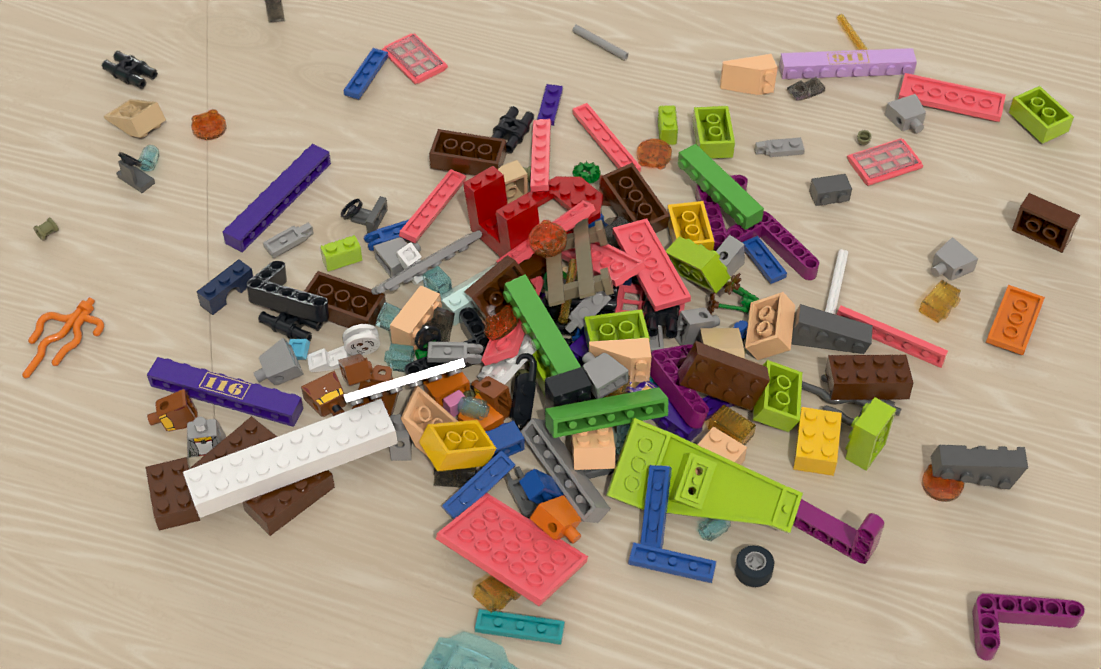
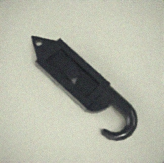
M522 353L516 360L517 365L524 358L528 359L530 363L529 373H522L515 379L510 418H512L517 427L520 425V431L531 420L536 389L537 361L529 353Z

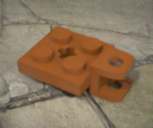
M376 365L373 368L370 382H360L358 390L393 380L391 367ZM380 371H385L386 373H385V375H383V374H380L379 372H380ZM390 391L382 393L383 397L377 398L378 400L382 399L389 417L393 415L399 392L391 394ZM371 397L364 398V403L354 405L352 409L373 402L375 399L371 400Z

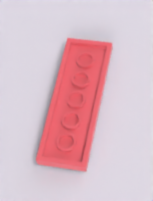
M905 73L898 99L916 94L922 106L1000 122L1006 94Z
M648 219L613 228L612 233L621 250L644 261L646 268L640 271L636 277L655 311L691 301V295Z
M599 242L590 244L594 276L601 275L600 269L608 267L612 283L616 287L622 285L626 280L646 268L644 261L609 244L600 246ZM575 248L561 251L563 260L577 266Z
M541 276L530 279L536 287L535 291L538 296L544 284ZM512 309L498 320L494 326L481 359L485 366L493 363L496 364L507 358H513L519 353L525 333L521 326L522 322L514 316Z

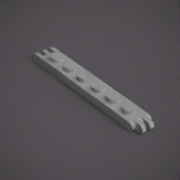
M475 231L467 234L372 288V294L377 295L388 289L393 291L399 288V283H407L413 280V275H421L427 272V267L432 266L433 268L442 263L441 260L443 258L445 260L455 256L454 252H462L468 249V244L481 238L482 232Z

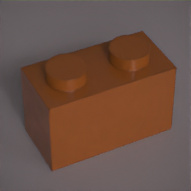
M360 353L338 360L342 377L349 386L372 379V364L368 361L367 357L364 358Z

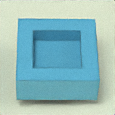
M290 339L289 344L292 346L297 359L306 360L310 341L307 339Z

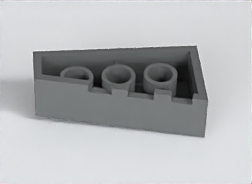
M800 304L794 313L791 345L864 354L872 344L873 326Z
M938 445L931 455L933 476L958 480L964 483H975L982 486L998 487L1000 489L1010 490L1028 469L1025 447H1017V450H1008L1007 446H998V450L986 449V446L967 449L966 445Z

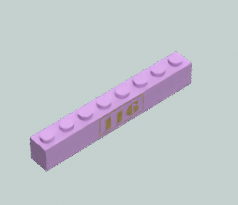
M913 48L781 53L779 67L782 79L905 75V73L914 74L917 60Z

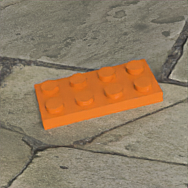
M1008 285L986 343L1024 355L1045 297Z

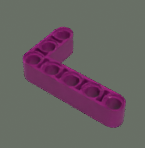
M730 175L747 191V177L744 175ZM697 184L696 200L697 202H704L714 238L713 250L716 251L728 237L719 204L714 202Z
M764 211L762 221L746 230L738 224L733 225L727 230L728 236L731 235L740 242L758 236L803 279L814 280L817 277L819 260L770 213Z
M687 344L652 351L650 376L668 397L685 422L692 428H702L709 408L695 390L680 385L678 375L679 368L693 345Z
M801 499L793 526L861 564H866L878 546L884 521L877 514L869 513L857 530Z
M981 594L978 596L972 609L976 654L979 658L986 661L994 658L1000 646L999 623L1075 628L1082 619L1085 608L1080 602L1075 600Z

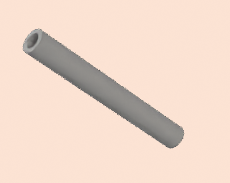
M578 25L573 27V32L623 60L628 58V52Z

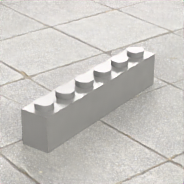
M532 418L521 430L525 440L583 522L599 523L611 508L583 470H574L573 456L559 437L553 438L546 428L545 420Z

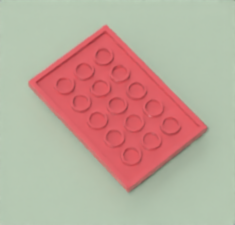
M488 493L441 529L436 536V540L538 606L542 605L586 564L588 559L587 555L561 539L553 540L533 521Z

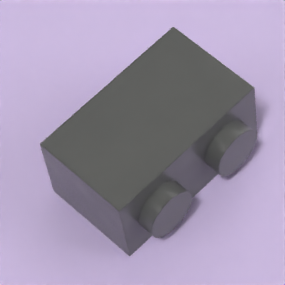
M845 173L812 178L809 192L815 206L850 201L852 187Z

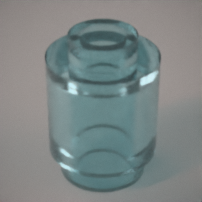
M147 145L143 148L138 159L142 163L140 167L142 170L152 171L155 168L159 158L157 147Z
M463 396L458 404V412H461L464 416L482 420L484 417H487L489 406H487V401Z
M708 518L699 524V534L704 540L712 541L727 532L728 528L731 527V523L726 520Z

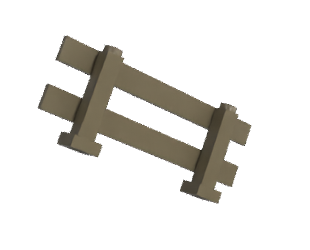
M588 218L583 219L573 228V233L560 236L558 239L548 243L544 248L548 291H545V295L550 307L563 304L569 299L577 297L582 299L594 296L596 292L604 290L606 295L614 294L608 267L600 269L601 275L594 276L590 244L599 242L600 246L608 244L602 220L595 221V227L589 228ZM575 248L578 281L564 284L561 251Z

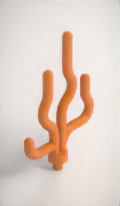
M89 297L86 301L82 300L77 309L71 314L63 315L57 312H47L38 318L35 331L28 339L30 344H34L41 336L46 321L54 319L66 323L59 332L45 337L40 342L36 356L22 373L24 378H29L45 356L46 347L50 343L64 338L72 327L74 338L58 351L51 361L53 366L59 365L65 355L79 345L82 339L80 327L84 321L97 325L93 331L94 336H99L102 333L104 322L100 318L90 315L94 310L92 306L95 302L94 299Z

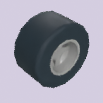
M757 545L741 549L736 559V577L741 583L749 587L764 586L772 578L775 564L773 555L769 550Z

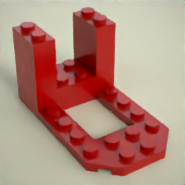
M494 166L463 182L471 231H481L482 237L479 239L500 257L540 231L538 207L552 199H555L568 211L583 200L593 204L596 211L588 217V225L601 218L603 194L582 177L556 176L549 180V191H530L509 204L504 175ZM573 228L565 231L561 236L573 233ZM544 249L538 250L537 252L542 253Z

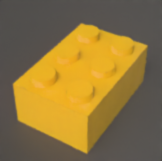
M703 201L669 204L667 206V212L670 215L668 228L672 243L680 236L686 240L688 238L697 245L702 244L710 251L714 249V238Z
M801 407L793 470L834 476L838 459L842 413Z
M478 420L428 424L419 440L420 445L437 471L485 466L497 449Z

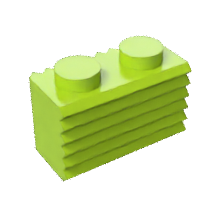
M659 106L657 120L660 144L675 145L677 144L678 135L676 106Z
M355 235L325 244L324 246L321 245L320 247L322 260L327 272L363 261L361 246Z

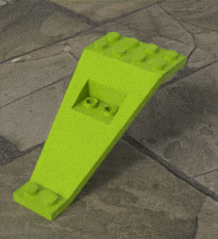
M636 418L632 419L606 493L607 497L644 511L650 465L670 466L672 471L667 514L768 525L786 533L791 532L803 495L802 492L776 482L673 433ZM696 468L700 469L699 475L695 473ZM690 487L694 490L692 495L688 492Z

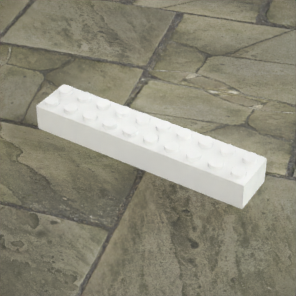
M382 399L186 470L183 474L198 515L202 518L398 444L397 435Z

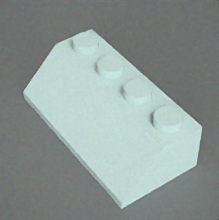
M491 265L440 295L442 314L454 326L460 323V311L462 309L470 307L478 312L464 291L495 265Z

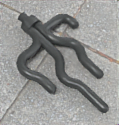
M823 374L821 380L827 383L826 374ZM802 381V390L817 394L830 404L836 405L851 402L864 407L866 403L870 404L872 400H831L830 394L824 389ZM881 400L896 408L895 415H900L902 408L896 407L894 401ZM825 405L822 410L842 413L841 422L851 426L855 419L848 417L841 410Z

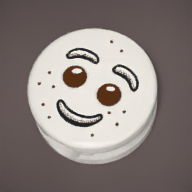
M359 324L348 328L342 336L345 351L350 355L359 353L361 355H368L375 352L380 346L377 328L369 324Z

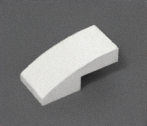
M411 242L396 252L404 270L421 261L420 258L422 256ZM427 271L421 275L415 274L413 275L414 279L411 281L414 285H417L431 273Z
M344 346L329 352L323 348L307 355L310 372H322L340 368L338 360L350 357V355L345 351Z

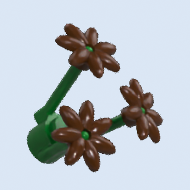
M738 273L736 276L732 275L731 281L726 282L722 288L729 295L731 292L740 295L739 304H742V307L720 304L714 300L717 293H711L707 302L709 305L707 310L711 315L714 309H718V307L748 313L751 302L759 300L756 295L749 293L740 286L739 282L742 279L739 277L741 273Z

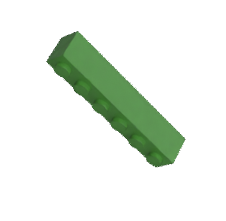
M697 144L679 152V168L686 172L690 179L695 181L714 202L718 203L724 212L729 214L738 225L746 230L762 221L764 208Z
M526 274L505 283L503 297L507 303L510 302L512 305L514 316L522 322L521 326L526 335L529 334L531 337V344L541 354V361L545 367L548 366L550 369L551 377L580 368L579 362Z
M658 387L546 408L545 424L553 438L628 424L634 418L644 421L668 416V397Z

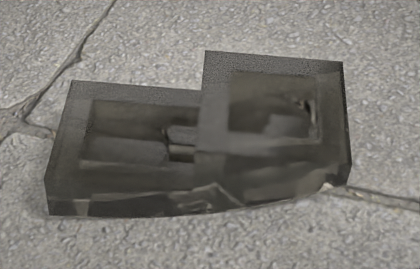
M814 77L805 83L802 80L787 87V91L795 100H804L825 92V86L817 77Z

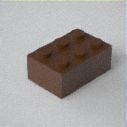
M1028 193L1020 205L1012 231L1063 253L1073 236L1080 215Z
M507 255L467 288L464 293L484 319L494 325L513 308L510 302L507 303L503 297L505 283L525 275V272L516 260Z
M187 457L146 466L153 514L158 530L200 521L183 474L184 471L190 469Z

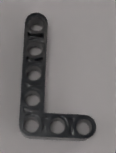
M283 261L269 263L247 282L248 300L253 304L315 322H325L329 319L327 298L283 286L287 282L286 267Z
M470 307L464 308L460 311V327L467 338L464 342L482 345L483 352L479 355L483 357L491 335L475 309ZM428 356L408 363L405 366V376L446 363L428 362ZM467 362L465 363V367H463L462 369H465L475 364H470Z

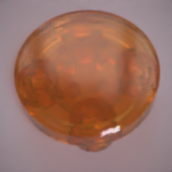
M211 109L200 115H194L191 128L197 138L213 140L225 133L227 125L225 118L217 110Z
M647 139L641 142L637 148V158L641 166L664 169L672 157L670 145L660 139Z
M543 220L531 230L529 244L532 251L537 255L553 257L565 249L567 233L560 225L550 220Z
M507 305L496 315H489L484 320L486 324L484 334L492 341L501 339L517 326L520 319L514 316L512 308Z
M932 464L927 467L922 477L924 491L937 501H953L961 495L964 488V482L933 476Z

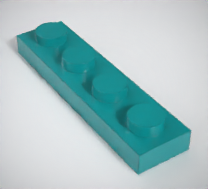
M479 609L475 632L561 645L565 621Z

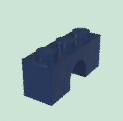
M238 259L196 291L200 306L212 315L217 313L227 305L226 297L230 290L234 288L242 293L247 289V282L253 277L252 268Z

